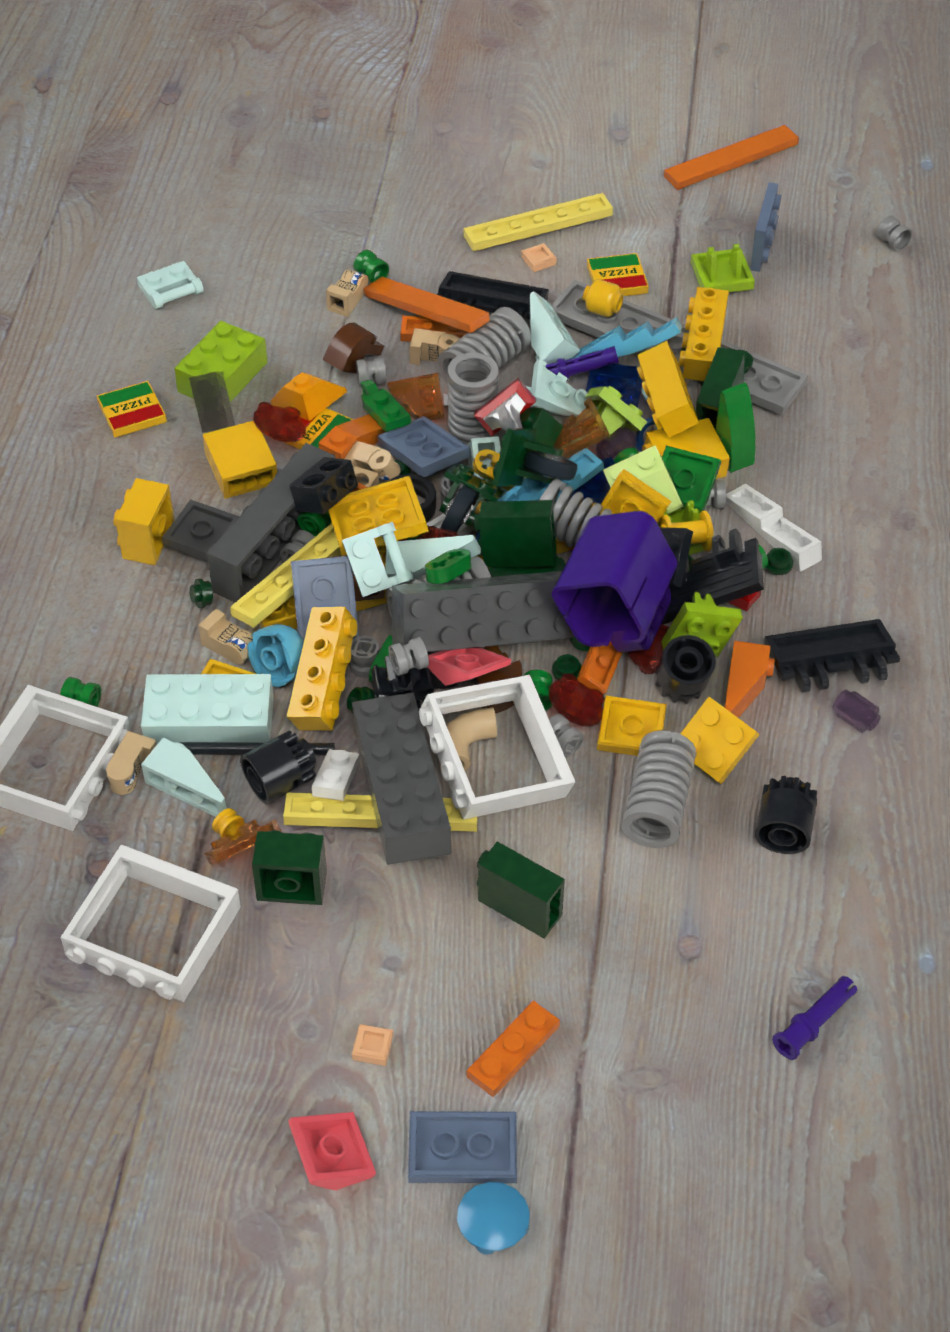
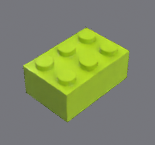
M220 320L175 366L177 391L223 411L268 363L265 338Z

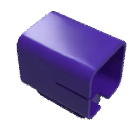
M633 511L595 516L587 521L552 591V598L561 614L564 615V619L574 636L582 644L590 647L608 646L611 641L618 652L648 650L670 605L671 592L669 583L677 568V559L656 520L648 513Z

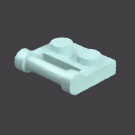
M185 261L174 263L137 277L139 288L154 309L161 308L164 303L194 293L197 295L204 292L201 280L195 277Z
M393 522L342 540L362 597L414 579L411 570H407L394 534L396 528ZM383 537L396 576L388 578L374 538Z

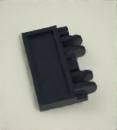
M449 271L438 287L437 295L492 313L500 307L511 308L522 316L523 319H530V294L534 291L545 300H548L549 289Z
M735 528L729 531L728 549L725 550V543L722 537L716 535L712 537V553L691 560V571H689V560L687 559L682 587L669 583L671 601L661 625L674 621L685 602L692 603V597L695 592H698L702 599L706 594H710L715 605L718 606L764 590L762 554L759 552L757 538L744 541L745 552H743L742 538L739 531Z
M880 619L765 636L764 645H770L769 655L775 659L774 665L782 680L794 678L802 692H810L811 681L809 677L815 679L820 690L829 688V678L823 665H825L829 673L853 670L860 683H868L870 679L868 668L873 670L880 681L887 680L888 669L886 663L900 662V656L895 650L896 644Z

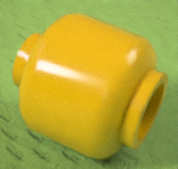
M597 279L591 286H586L582 299L586 301L587 311L609 318L614 313L617 314L620 311L624 294L621 293L618 285Z

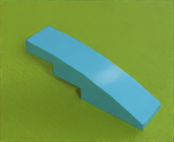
M678 317L654 330L648 321L627 334L624 333L619 325L580 348V351L573 358L615 346L617 357L629 355L655 346L681 333L682 324Z
M584 446L568 459L577 464L574 479L559 480L567 484L566 486H571L574 491L604 469L603 462ZM525 478L522 485L513 487L498 501L540 500L550 484Z

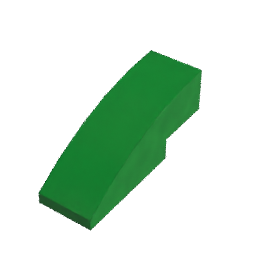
M745 382L725 389L720 394L716 432L730 457L728 465L730 473L753 465L755 461L756 435L749 387Z

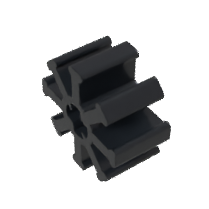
M389 656L384 658L386 668L378 667V665L373 666L371 672L374 698L414 692L417 707L420 710V700L424 701L427 694L434 693L433 675L428 667L422 669L411 668L408 673L397 675L392 667Z

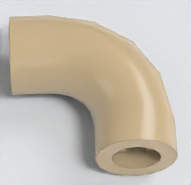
M493 707L462 713L446 725L464 771L471 765L469 746L478 740L497 738L496 716ZM438 758L439 767H440V770H441V763H440V760H439V758Z

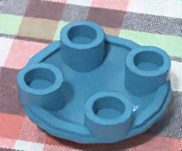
M486 1182L474 1186L463 1196L458 1206L457 1223L461 1234L469 1243L476 1246L480 1253L489 1255L495 1251H501L514 1246L527 1234L530 1211L525 1198L515 1188L504 1183Z

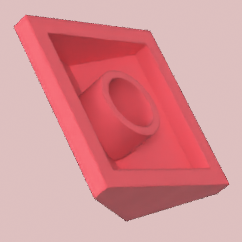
M480 647L443 650L428 655V668L445 686L467 681L511 665L510 658Z
M353 1112L291 1117L288 1123L311 1185L336 1191L373 1178L376 1175Z

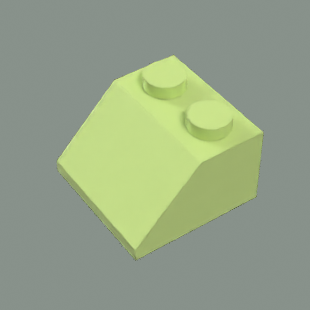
M656 445L603 469L610 488L619 473L625 469L672 501L667 509V514L684 507Z

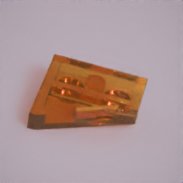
M438 372L387 382L389 393L415 420L423 416L431 421L445 418Z
M591 398L584 402L586 408L577 417L571 415L562 425L563 429L553 446L564 450L563 456L560 457H571L577 452L610 436Z
M253 819L238 827L240 833L236 836L229 838L228 834L211 842L212 849L204 853L209 864H217L255 845L257 831H282L276 819L257 823L256 819Z

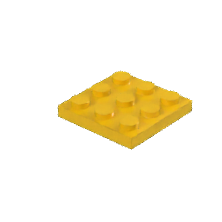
M410 476L350 492L328 510L342 556L347 555L342 540L393 522L396 530L394 534L397 541L405 538H414L422 533L429 532ZM382 536L374 538L376 546H386Z

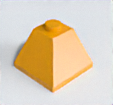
M302 372L284 385L270 402L276 408L293 415L297 414L303 419L310 421L347 393V390L343 386L310 373Z

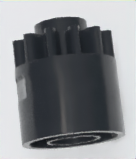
M692 635L676 637L667 644L655 672L657 675L655 685L662 687L661 695L663 697L669 694L672 696L673 703H676L679 698L683 699L685 704H688L693 697L696 699L700 698L716 664L715 654L710 645L703 639Z
M290 730L240 757L241 767L248 784L264 804L278 799L287 792L314 779L316 776L313 770L316 763L313 749L304 738L298 740L296 733L292 734Z
M781 776L779 781L771 778L769 785H764L755 828V838L760 845L770 851L781 854H796L803 852L809 847L817 805V791L810 790L811 783H804L798 777Z

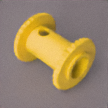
M701 511L699 520L671 523L668 515L661 517L660 527L687 528L693 531L691 544L702 543L703 549L706 552L712 549L714 530L711 517L707 511Z

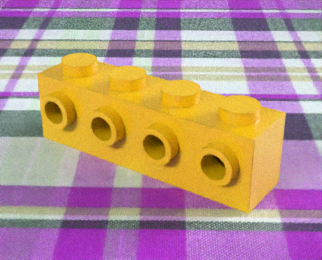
M697 287L696 296L690 297L688 313H692V315L687 314L685 331H689V333L684 332L682 349H686V351L681 350L679 366L684 367V379L705 381L718 347H721L728 290Z
M665 341L637 355L641 365L637 367V371L643 381L642 386L648 397L647 402L653 412L652 418L658 430L663 428L669 438L698 424L699 421L678 360L669 343Z
M312 607L287 713V718L299 731H333L335 719L338 718L341 691L345 688L347 664L351 661L353 637L357 634V621L346 607Z

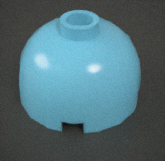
M281 624L270 625L254 632L251 635L253 636V641L248 643L247 648L249 660L254 671L257 674H271L272 686L275 687L286 685L295 680L304 644L300 634L292 627Z

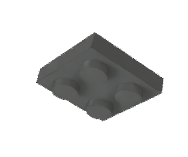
M190 499L163 535V546L208 561L207 552L210 546L224 535L227 527L230 524H234L239 516Z

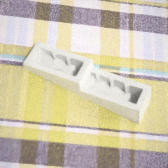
M747 484L726 494V503L773 548H783L790 552L793 566L799 572L822 560L821 541L784 518L783 507Z

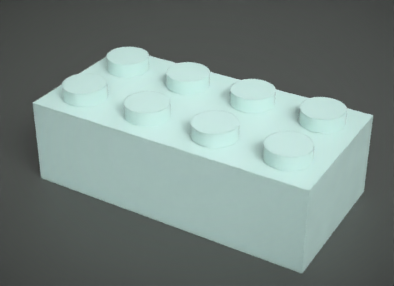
M271 674L146 675L141 721L143 736L155 739L157 744L162 738L172 742L266 743L271 740L274 693Z

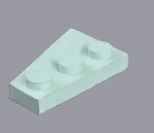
M538 358L533 368L531 394L536 398L534 405L588 428L597 410V407L585 398L588 392L583 389L577 391L566 383L567 377L560 372L555 375L545 368L547 363Z

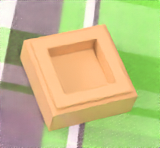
M544 243L522 250L521 258L533 272L556 265L555 255Z
M359 1024L352 1051V1060L386 1066L394 1036L393 1030Z

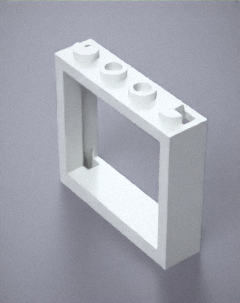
M530 675L427 694L419 710L420 721L428 730L431 749L438 755L441 763V774L444 780L449 783L453 804L456 809H459L463 820L565 798L575 784V780ZM513 701L547 782L475 798L442 714Z
M27 685L0 726V773L39 714L108 736L65 806L0 784V807L73 831L79 820L82 821L85 818L93 797L98 796L102 790L103 781L107 776V765L127 731H130L128 717Z
M120 845L62 934L61 941L65 955L75 963L82 964L84 962L94 966L105 975L111 976L114 974L122 977L135 987L140 988L144 986L152 989L165 999L174 998L184 1002L241 907L239 892L237 888ZM127 876L217 910L178 977L86 941Z

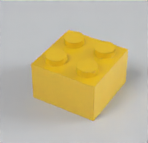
M136 478L131 489L128 488L126 490L124 502L121 508L116 510L113 524L117 527V545L121 548L122 559L156 565L164 548L162 537L175 521L169 484Z

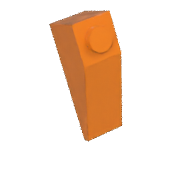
M367 414L335 426L318 445L319 449L335 455V458L344 459L356 441L375 446L378 443V435L385 433V431Z
M734 640L724 708L738 718L764 689L766 676L772 677L775 659L769 658L770 645Z

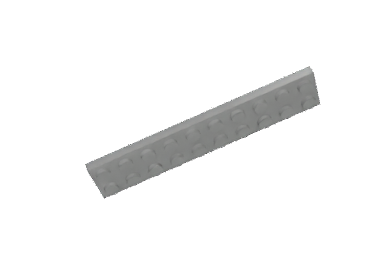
M574 280L551 305L562 323L597 338L619 325L624 333L627 334L648 321L655 330L672 320L624 299L620 311L617 314L614 313L609 318L587 311L586 301L582 299L587 284L578 280ZM682 324L681 333L665 340L669 343L678 363L681 350L686 351V349H682L684 332L689 333V331H685L684 324ZM721 341V348L747 351L726 341ZM655 346L635 352V354L639 355ZM747 351L753 357V365L744 374V382L749 387L752 403L783 415L807 384L808 375Z

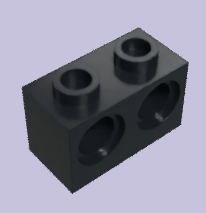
M324 457L289 486L297 511L325 514L358 486L351 460Z

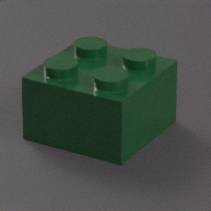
M277 830L268 832L257 831L252 859L257 901L322 905L327 875L324 835H315L309 832L302 834L283 833Z

